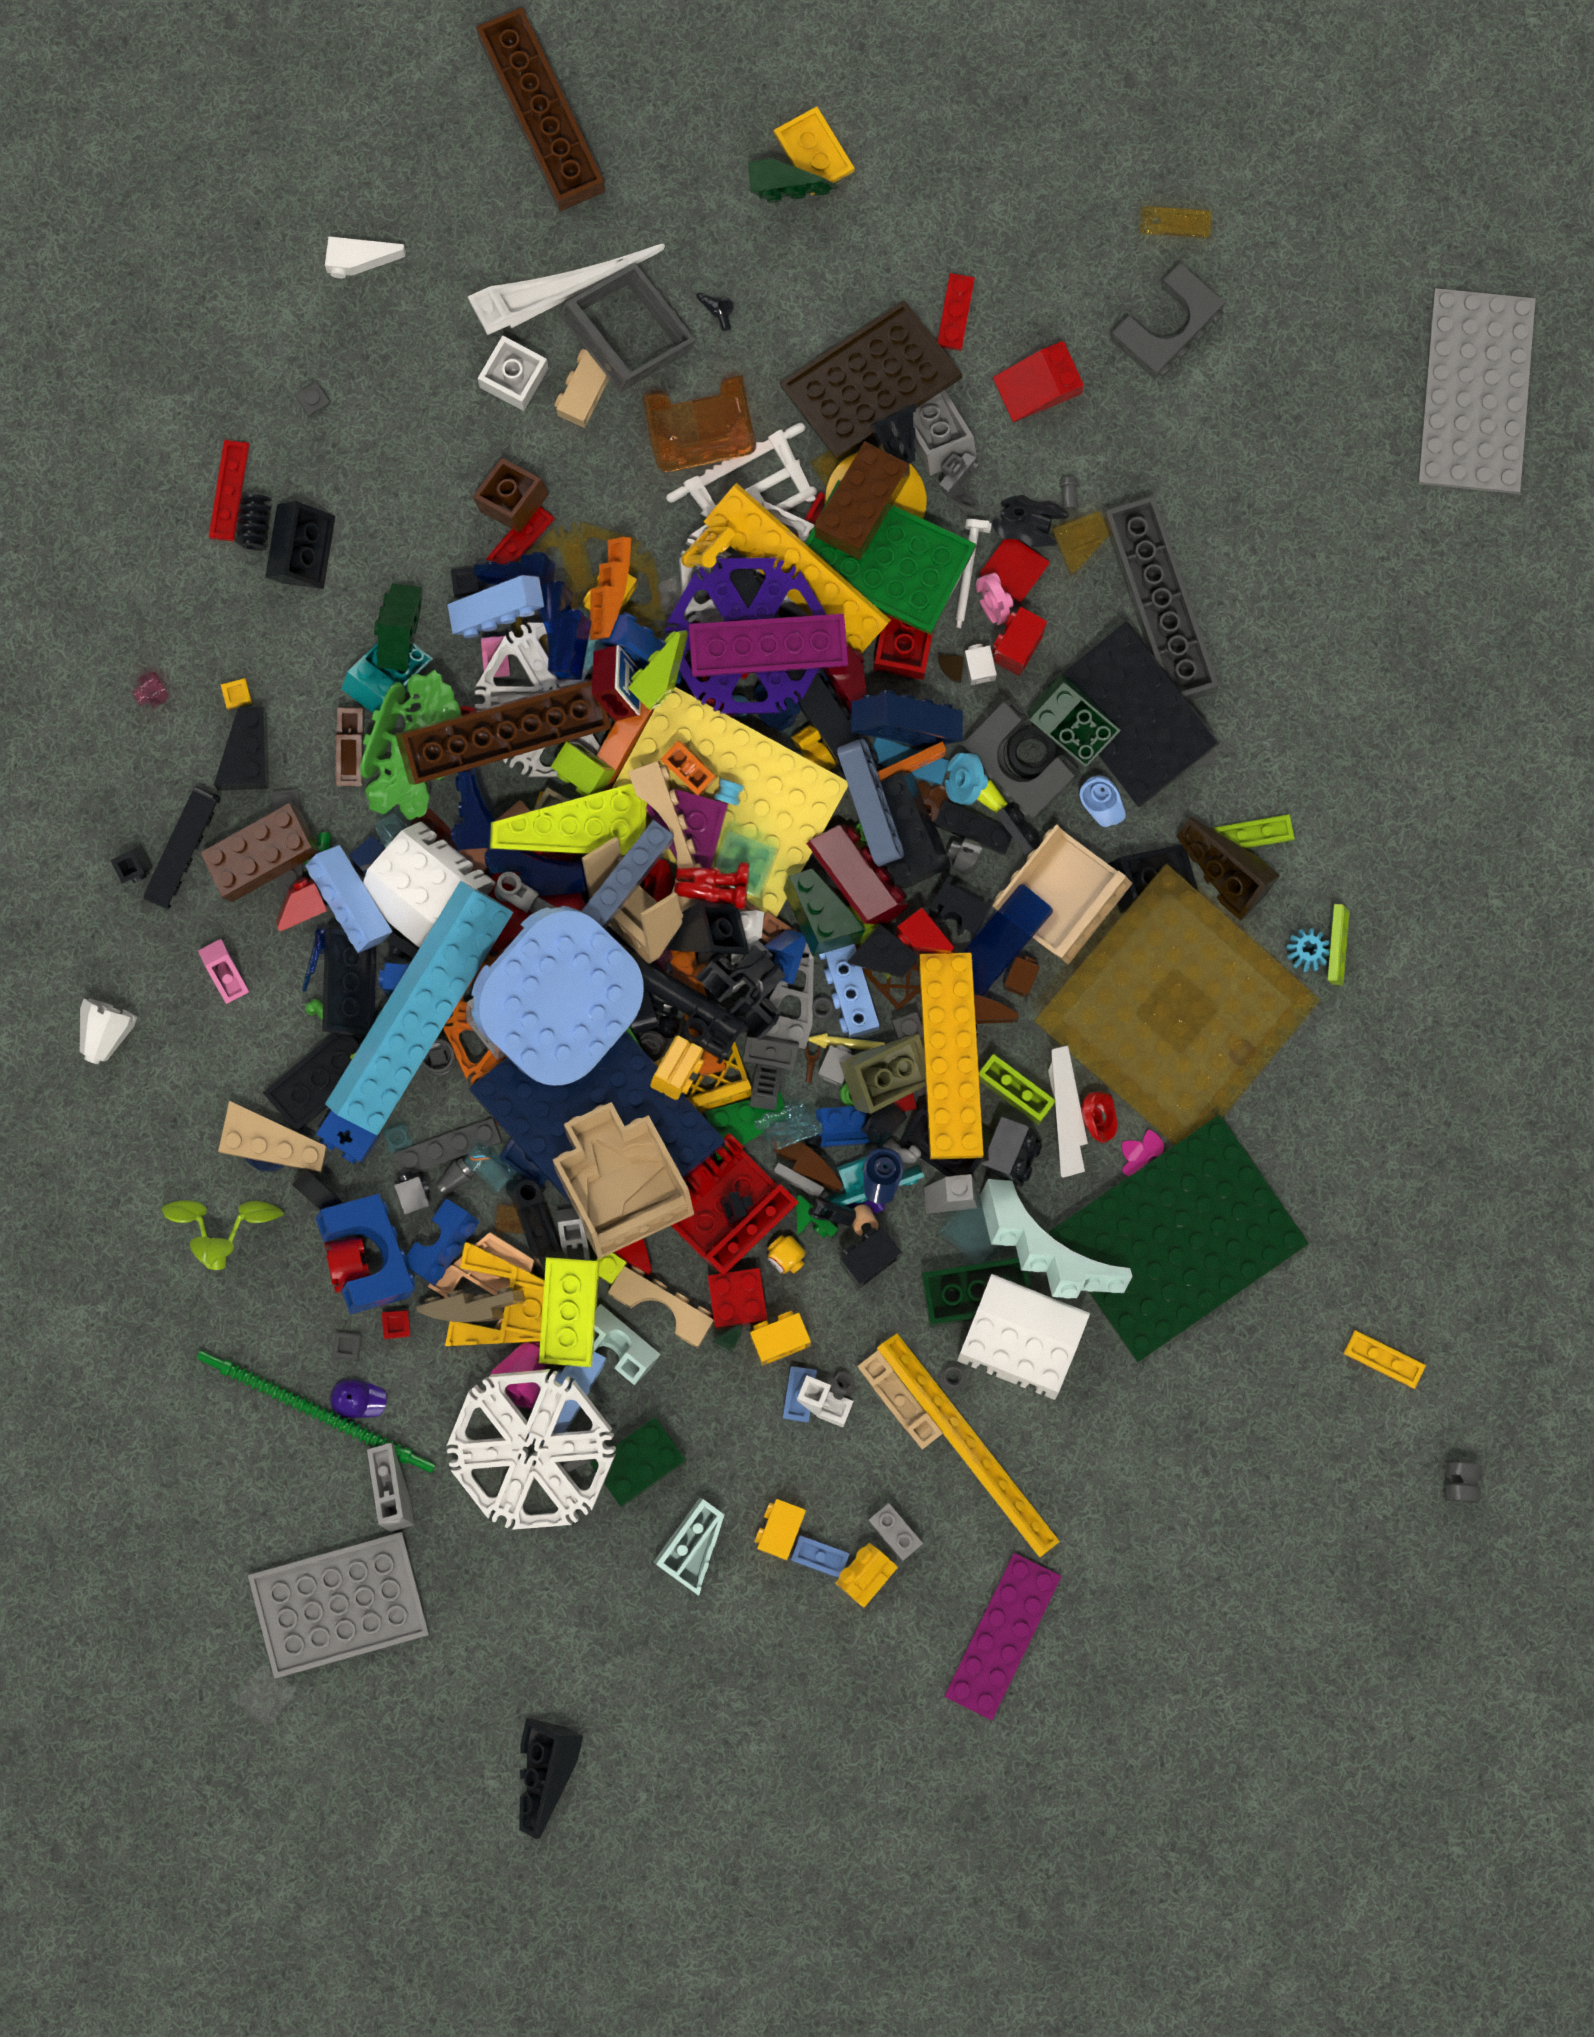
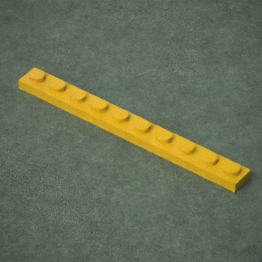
M898 1333L877 1347V1350L1036 1554L1041 1557L1060 1542Z

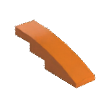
M620 537L608 540V563L599 564V587L591 589L590 640L609 638L618 618L630 566L631 538Z
M642 702L640 715L615 722L597 754L598 758L616 770L604 791L612 788L616 776H619L654 709L649 710Z

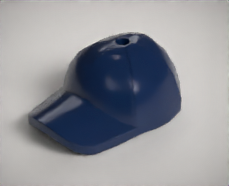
M878 1148L868 1154L864 1164V1194L870 1201L885 1204L893 1200L903 1174V1161L896 1151L890 1148Z

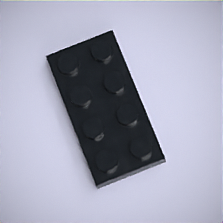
M332 928L325 930L322 1031L366 1037L374 1024L376 946L358 953L353 944L350 943L344 930Z
M333 1033L266 1089L263 1094L298 1133L328 1107L325 1105L326 1101L352 1060L350 1056L357 1052L360 1045L351 1035Z

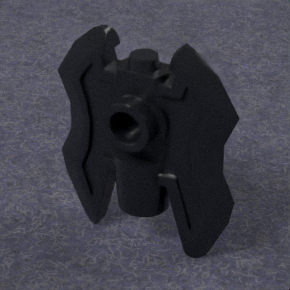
M1018 495L1001 501V506L1006 509L1001 512L1003 521L994 519L992 526L1002 539H1017L1030 547L1055 546L1057 541L1047 535L1051 528L1052 519H1067L1069 514L1051 501L1038 502L1029 499L1025 495Z

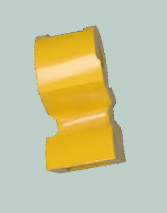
M809 725L791 737L795 746L802 752L801 755L828 771L836 766L829 750L823 743L818 741L821 739V736L813 726Z

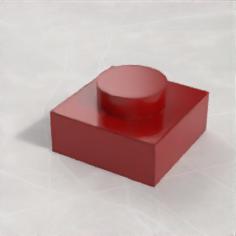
M408 1310L382 1313L384 1340L411 1337Z

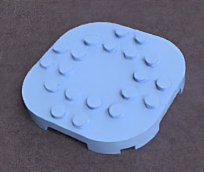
M562 906L552 909L547 907L525 919L520 924L524 929L491 967L485 965L482 968L473 986L474 1009L471 1011L474 1022L482 1035L503 1052L520 1071L537 1082L555 1086L572 1083L585 1076L596 1066L634 1021L642 1003L644 988L642 974L636 961L598 922L571 907Z

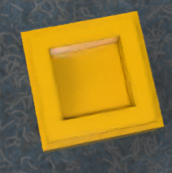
M246 678L221 684L227 710L252 704Z

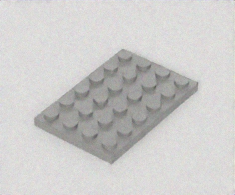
M403 1532L248 1575L274 1679L430 1635Z

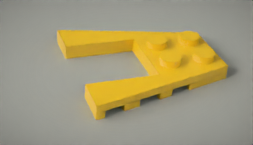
M465 1242L460 1268L510 1278L509 1287H512L513 1291H523L525 1302L504 1308L501 1329L467 1322L450 1321L445 1346L540 1341L545 1279L474 1244Z

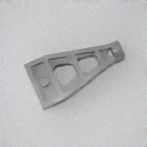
M807 942L803 953L809 954V957H802L798 968L799 971H803L806 974L804 990L801 992L788 988V983L779 982L769 998V1001L778 1009L785 996L793 995L798 997L801 1001V1015L798 1019L780 1016L776 1025L765 1035V1037L799 1043L798 1048L806 1049L813 1025L814 956H812Z

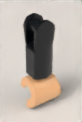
M816 1197L814 1207L808 1211L809 1215L815 1219L831 1221L850 1227L853 1226L855 1232L860 1236L863 1233L861 1226L864 1223H870L872 1229L878 1230L879 1228L874 1213L868 1205H859L853 1209L821 1197Z

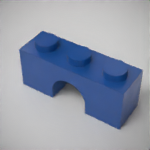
M448 1199L444 1201L432 1218V1221L441 1229L439 1240L432 1246H422L415 1242L406 1255V1267L434 1287L444 1276L446 1269L453 1259L459 1255L461 1248L479 1224V1221L470 1213Z

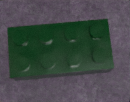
M1019 1258L923 1272L921 1279L929 1328L973 1321L991 1274L1031 1289L1029 1271H1022Z

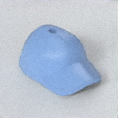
M1101 775L1093 776L1082 785L1079 794L1081 802L1101 826L1116 825L1125 819L1126 812L1119 790L1109 778Z

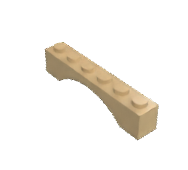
M656 761L628 771L637 797L647 802L660 814L670 832L674 835L677 868H702L700 863L696 864L693 854L697 853L692 838L687 839L685 829H688L684 814L679 815L676 805L680 804L675 789H670L667 781L671 779L668 767L666 765L662 766L661 761ZM678 896L681 912L698 902H705Z

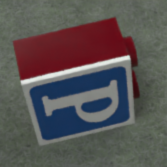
M619 645L593 651L592 695L614 721L638 716L641 711V701L628 689L633 682L631 680L632 676L640 669Z

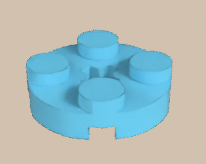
M958 753L950 760L946 770L950 771L949 780L945 779L946 793L949 799L955 803L971 805L977 800L981 790H984L988 784V778L984 774L980 758L977 754Z

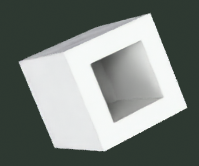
M983 644L970 646L969 650H966L964 653L970 685L995 681L997 674L990 646L984 647Z

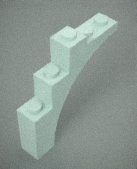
M987 1180L980 1194V1199L991 1244L1016 1246L1022 1271L1046 1272L1052 1297L1077 1298L1081 1290L1089 1292H1125L1132 1278L1130 1268L1107 1265L1071 1251L1054 1240L1028 1214L1017 1195L1013 1181Z

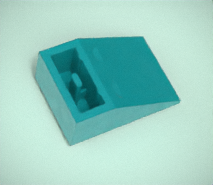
M377 643L347 671L341 690L370 712L380 711L385 695L390 687L396 682H400L404 685L406 693L409 678L415 674L420 675L433 658L413 644L412 653L409 652L408 671L378 668Z

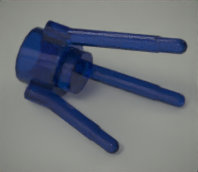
M317 929L315 931L313 949L302 987L303 992L307 990L311 974L315 973L319 954H324L325 930L327 929Z

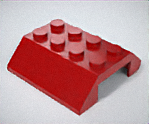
M730 1133L723 1138L725 1140L724 1146L728 1152L723 1147L716 1151L723 1159L719 1166L709 1157L704 1163L710 1170L701 1164L684 1178L691 1187H688L694 1215L671 1225L705 1262L723 1276L799 1203L781 1184L777 1185L743 1151V1146ZM735 1191H738L740 1198L751 1196L754 1206L749 1207V1210L746 1211L747 1216L739 1222L729 1225L720 1200Z

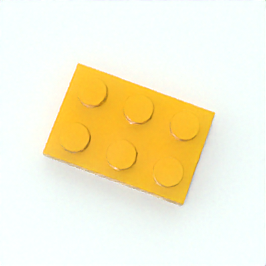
M817 106L774 129L775 137L794 167L823 177L832 183L855 172L854 166Z

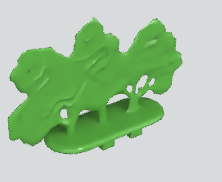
M433 670L427 676L415 674L409 678L407 688L410 698L405 703L404 685L400 682L393 684L385 695L380 711L375 710L372 720L376 722L371 735H365L363 744L367 746L360 764V773L364 779L371 778L378 769L380 771L378 779L370 783L365 789L367 799L370 801L369 809L385 814L396 804H399L400 811L406 816L407 820L421 817L426 813L430 798L425 782L416 785L408 783L397 739L392 733L399 714L405 720L404 731L461 715L459 705L454 700V692L451 686L442 683V676L436 670ZM414 694L419 695L418 699H412ZM411 704H421V708L416 712L406 711L407 708L411 709ZM407 715L412 716V722L407 720ZM391 741L392 755L390 759H383L388 744ZM385 768L391 771V775H386Z

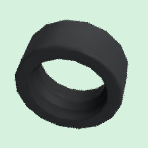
M1039 728L1022 729L1014 735L1009 743L1007 753L1009 765L1015 773L1022 777L1037 778L1056 759V744L1054 740ZM1031 738L1041 741L1047 750V758L1044 763L1034 768L1024 766L1017 757V748L1020 743Z
M306 1169L292 1183L293 1187L320 1210L342 1203L333 1192Z

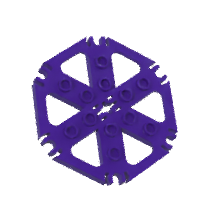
M717 558L722 569H718L717 563L712 567L713 572L710 574L705 573L702 567L699 568V574L703 580L697 576L695 571L666 625H677V627H667L665 629L667 633L683 630L688 632L679 672L697 701L699 696L705 693L701 700V705L704 706L708 699H713L716 702L713 709L714 712L719 710L722 703L724 708L720 714H780L775 703L779 704L783 712L787 710L784 705L786 698L792 699L795 705L798 704V698L794 692L800 696L802 701L819 670L807 669L799 681L791 680L786 671L755 673L768 694L767 699L764 702H736L732 698V691L742 674L711 676L708 681L700 682L696 677H692V670L685 660V653L690 650L688 625L698 623L687 622L684 618V612L694 594L699 590L707 592L724 622L772 619L788 591L792 589L800 591L813 616L826 615L802 573L799 571L798 576L792 579L791 577L795 574L796 567L793 566L789 573H784L781 570L784 563L783 560L778 562L775 569L773 564L777 558ZM734 569H761L766 575L765 581L749 609L730 580V573Z

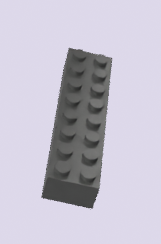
M1151 496L1106 510L1103 520L1147 648L1188 701L1216 693L1219 684L1155 497Z

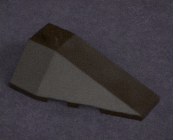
M1193 817L1188 818L1176 836L1192 861L1198 863L1205 876L1203 878L1207 884L1211 882L1220 893L1217 899L1221 905L1240 921L1266 896L1280 876L1262 859Z

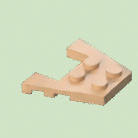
M489 1232L475 1244L533 1273L534 1259L492 1232ZM461 1257L446 1269L444 1276L437 1282L435 1287L431 1284L428 1286L445 1298H448V1293L455 1290L464 1276L495 1296L498 1295L497 1290L509 1287L510 1278L461 1269ZM499 1319L495 1326L496 1329H501L502 1319Z

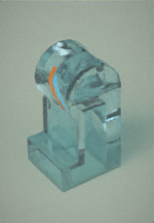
M480 1143L473 1148L464 1160L465 1164L472 1171L479 1174L478 1176L490 1185L488 1188L495 1194L500 1192L517 1173L514 1168L497 1154Z

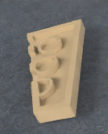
M229 1101L218 1150L219 1153L322 1173L327 1151L325 1145Z

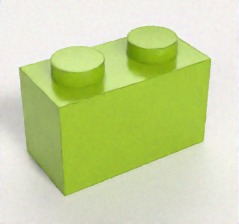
M571 741L565 742L551 765V768L558 772V778L564 782L573 783L577 786L576 791L583 796L604 791L616 770L580 743Z

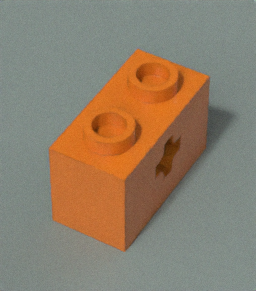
M677 741L660 759L697 796H701L718 778L682 741Z

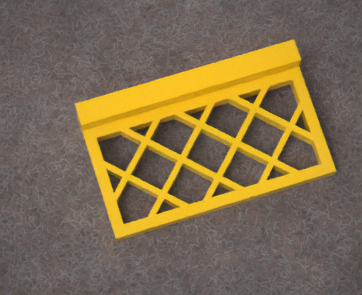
M735 1042L732 1045L733 1053L729 1060H724L726 1070L722 1071L720 1077L714 1074L706 1075L717 1081L714 1088L707 1091L699 1087L704 1078L701 1074L696 1084L691 1086L692 1091L687 1099L700 1114L707 1110L750 1098L752 1095V1089ZM734 1058L736 1060L737 1065L732 1063ZM663 1059L654 1061L657 1067H659ZM733 1068L740 1072L742 1079L729 1082L724 1077L728 1069Z

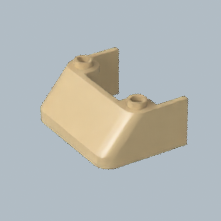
M616 837L582 857L590 900L623 859L619 840ZM639 885L608 926L647 963H652L661 956L682 924L681 918H683V914L679 907L678 895L674 892L660 902H657Z

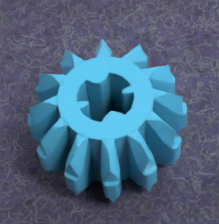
M1313 928L1309 929L1308 935H1306L1303 929H1300L1298 931L1299 937L1296 935L1290 937L1293 944H1288L1286 950L1293 953L1289 954L1287 959H1297L1293 965L1295 969L1301 963L1304 964L1303 972L1308 971L1309 965H1311L1314 972L1318 971V964L1325 966L1327 961L1324 957L1330 956V951L1324 948L1330 943L1328 940L1320 941L1324 935L1322 932L1318 933L1317 937L1313 936ZM1306 945L1308 948H1314L1311 956L1309 952H1303Z

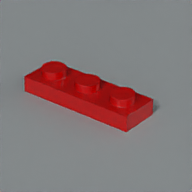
M952 273L949 275L938 336V344L941 348L962 351L975 277Z

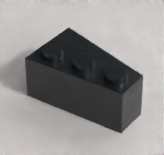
M264 707L237 709L214 782L217 791L269 789L267 713Z

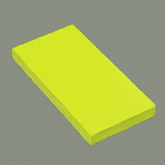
M546 1257L539 1363L581 1367L593 1366L600 1261Z

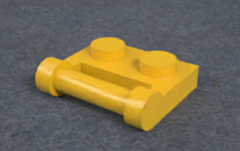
M707 527L682 555V565L687 568H692L696 565H701L705 568L713 567L716 563L717 554L725 551L731 545L730 540L736 534L730 527Z

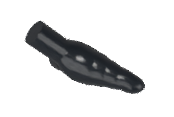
M697 293V299L714 317L719 319L721 330H730L731 325L728 316L734 309L733 302L726 297L715 298L703 293Z

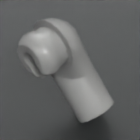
M892 1137L882 1146L883 1148H890L896 1151L903 1163L913 1164L921 1156V1151L915 1145H912L908 1150L902 1149Z

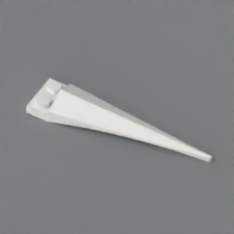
M659 244L617 259L565 273L490 286L468 296V299L486 334L489 335L509 325L513 328L597 285L630 265L638 264L664 250L665 245Z

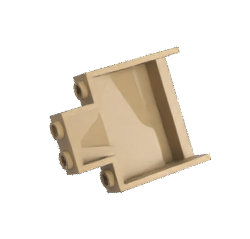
M611 1102L606 1105L597 1106L593 1111L582 1116L573 1117L564 1124L567 1138L574 1150L563 1152L553 1159L554 1167L565 1192L583 1224L585 1234L598 1259L694 1215L689 1189L649 1115L644 1118H637L624 1126Z

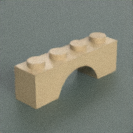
M624 1266L608 1291V1295L629 1308L649 1300L665 1304L673 1312L676 1319L675 1335L698 1349L714 1324V1320L710 1318L712 1313L701 1306L697 1309L688 1305L690 1300L677 1292L675 1296L665 1291L667 1286L660 1281L654 1279L653 1282L645 1279L643 1277L645 1273L634 1266H631L629 1269Z

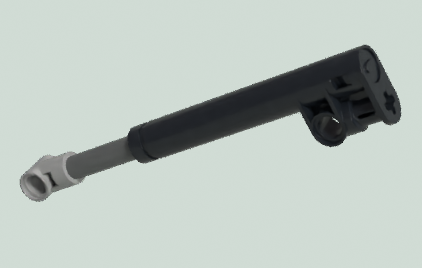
M506 872L499 877L494 893L500 901L510 902L526 913L528 911L535 913L547 907L550 909L556 908L538 897L539 893L522 883L515 873ZM508 883L514 890L506 891L503 889L502 884ZM617 941L638 964L643 978V988L689 1016L680 1033V1037L688 1040L689 1043H694L703 1048V1050L718 1059V1064H721L747 1022L654 963H647L635 951ZM688 1029L697 1030L699 1037L691 1036Z

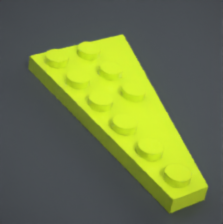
M631 783L491 822L490 849L589 854L616 837L619 840L621 856H625L646 830L647 802L637 797Z

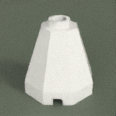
M83 999L80 1008V1053L85 1055L84 1059L95 1064H99L100 1061H107L133 1029L137 1016L124 1009L123 1013L120 1014V1010L113 1008V1005L105 1002Z

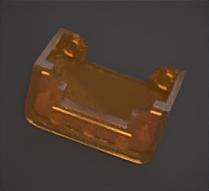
M742 375L725 379L720 384L721 394L671 405L670 398L662 393L643 396L650 442L657 467L660 470L672 472L744 457L756 450V439Z

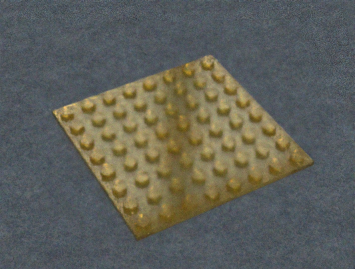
M1165 864L1035 1018L1034 1022L1061 1046L1068 1045L1071 1055L1175 1145L1219 1114L1222 1118L1318 1004L1320 999L1169 865Z

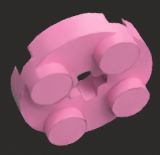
M992 573L978 578L976 590L977 593L982 591L984 599L979 601L986 616L992 623L997 622V625L1007 622L1010 616L1009 608L1013 607V600L1009 593H1004L999 576L996 573Z

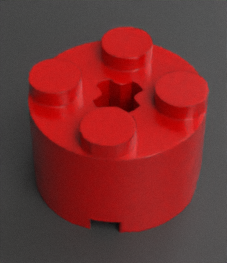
M355 1236L324 1242L325 1250L330 1249L326 1251V1258L332 1285L338 1284V1286H334L335 1294L341 1293L347 1282L370 1276L367 1263L362 1264L361 1257H364L365 1253L361 1238L356 1239Z

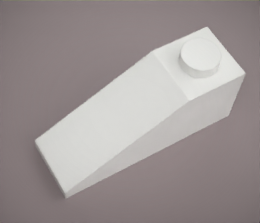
M328 237L325 268L327 273H331L332 277L345 278L346 275L352 276L405 257L406 251L404 244Z

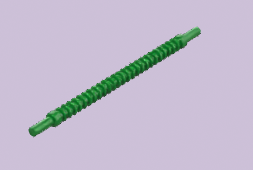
M200 1350L196 1359L220 1370V1374L226 1377L230 1375L232 1380L237 1378L238 1383L243 1381L245 1386L251 1385L252 1390L258 1388L259 1393L264 1391L265 1396L270 1394L272 1395L271 1399L278 1398L279 1403L284 1401L285 1406L290 1404L292 1409L298 1408L299 1413L304 1411L306 1416L311 1414L312 1419L317 1417L319 1418L318 1422L325 1421L326 1426L331 1424L332 1429L337 1427L339 1432L345 1431L346 1436L352 1434L353 1439L358 1437L359 1442L364 1440L367 1446L372 1444V1448L392 1443L399 1461L404 1464L410 1463L431 1474L436 1467V1464L414 1454L412 1449L408 1447L403 1449L401 1444L395 1445V1441L389 1442L387 1437L382 1439L381 1434L375 1435L373 1430L368 1432L367 1427L362 1429L361 1424L356 1426L354 1421L348 1422V1418L342 1419L340 1414L335 1416L334 1411L328 1412L326 1407L321 1409L320 1404L315 1406L314 1401L309 1403L307 1398L301 1399L300 1394L295 1396L293 1391L288 1393L287 1388L281 1389L279 1384L274 1386L273 1381L268 1383L267 1378L262 1380L260 1375L254 1376L253 1371L248 1373L246 1368L241 1370L240 1365L234 1366V1362L228 1359L224 1361L203 1350Z

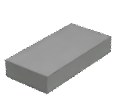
M780 1163L774 1169L775 1176L815 1198L821 1197L824 1187Z

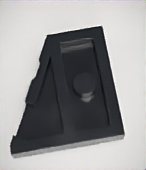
M910 404L870 425L879 448L908 464L915 461L914 440L916 438V428H913V412H916L915 404Z
M879 924L848 960L847 964L904 978L920 959V956Z

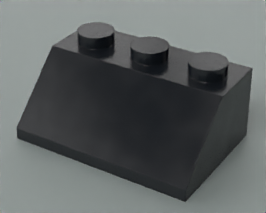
M298 501L277 504L265 578L282 584L324 589L336 516Z
M926 1102L899 1143L907 1149L915 1145L921 1151L920 1158L947 1177L973 1175L983 1161L993 1135L982 1128V1158L930 1159Z

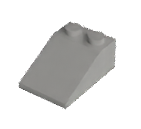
M945 390L918 407L916 412H913V428H916L914 446L930 476L943 471L941 467L953 453L962 457L966 452L977 457L974 436Z

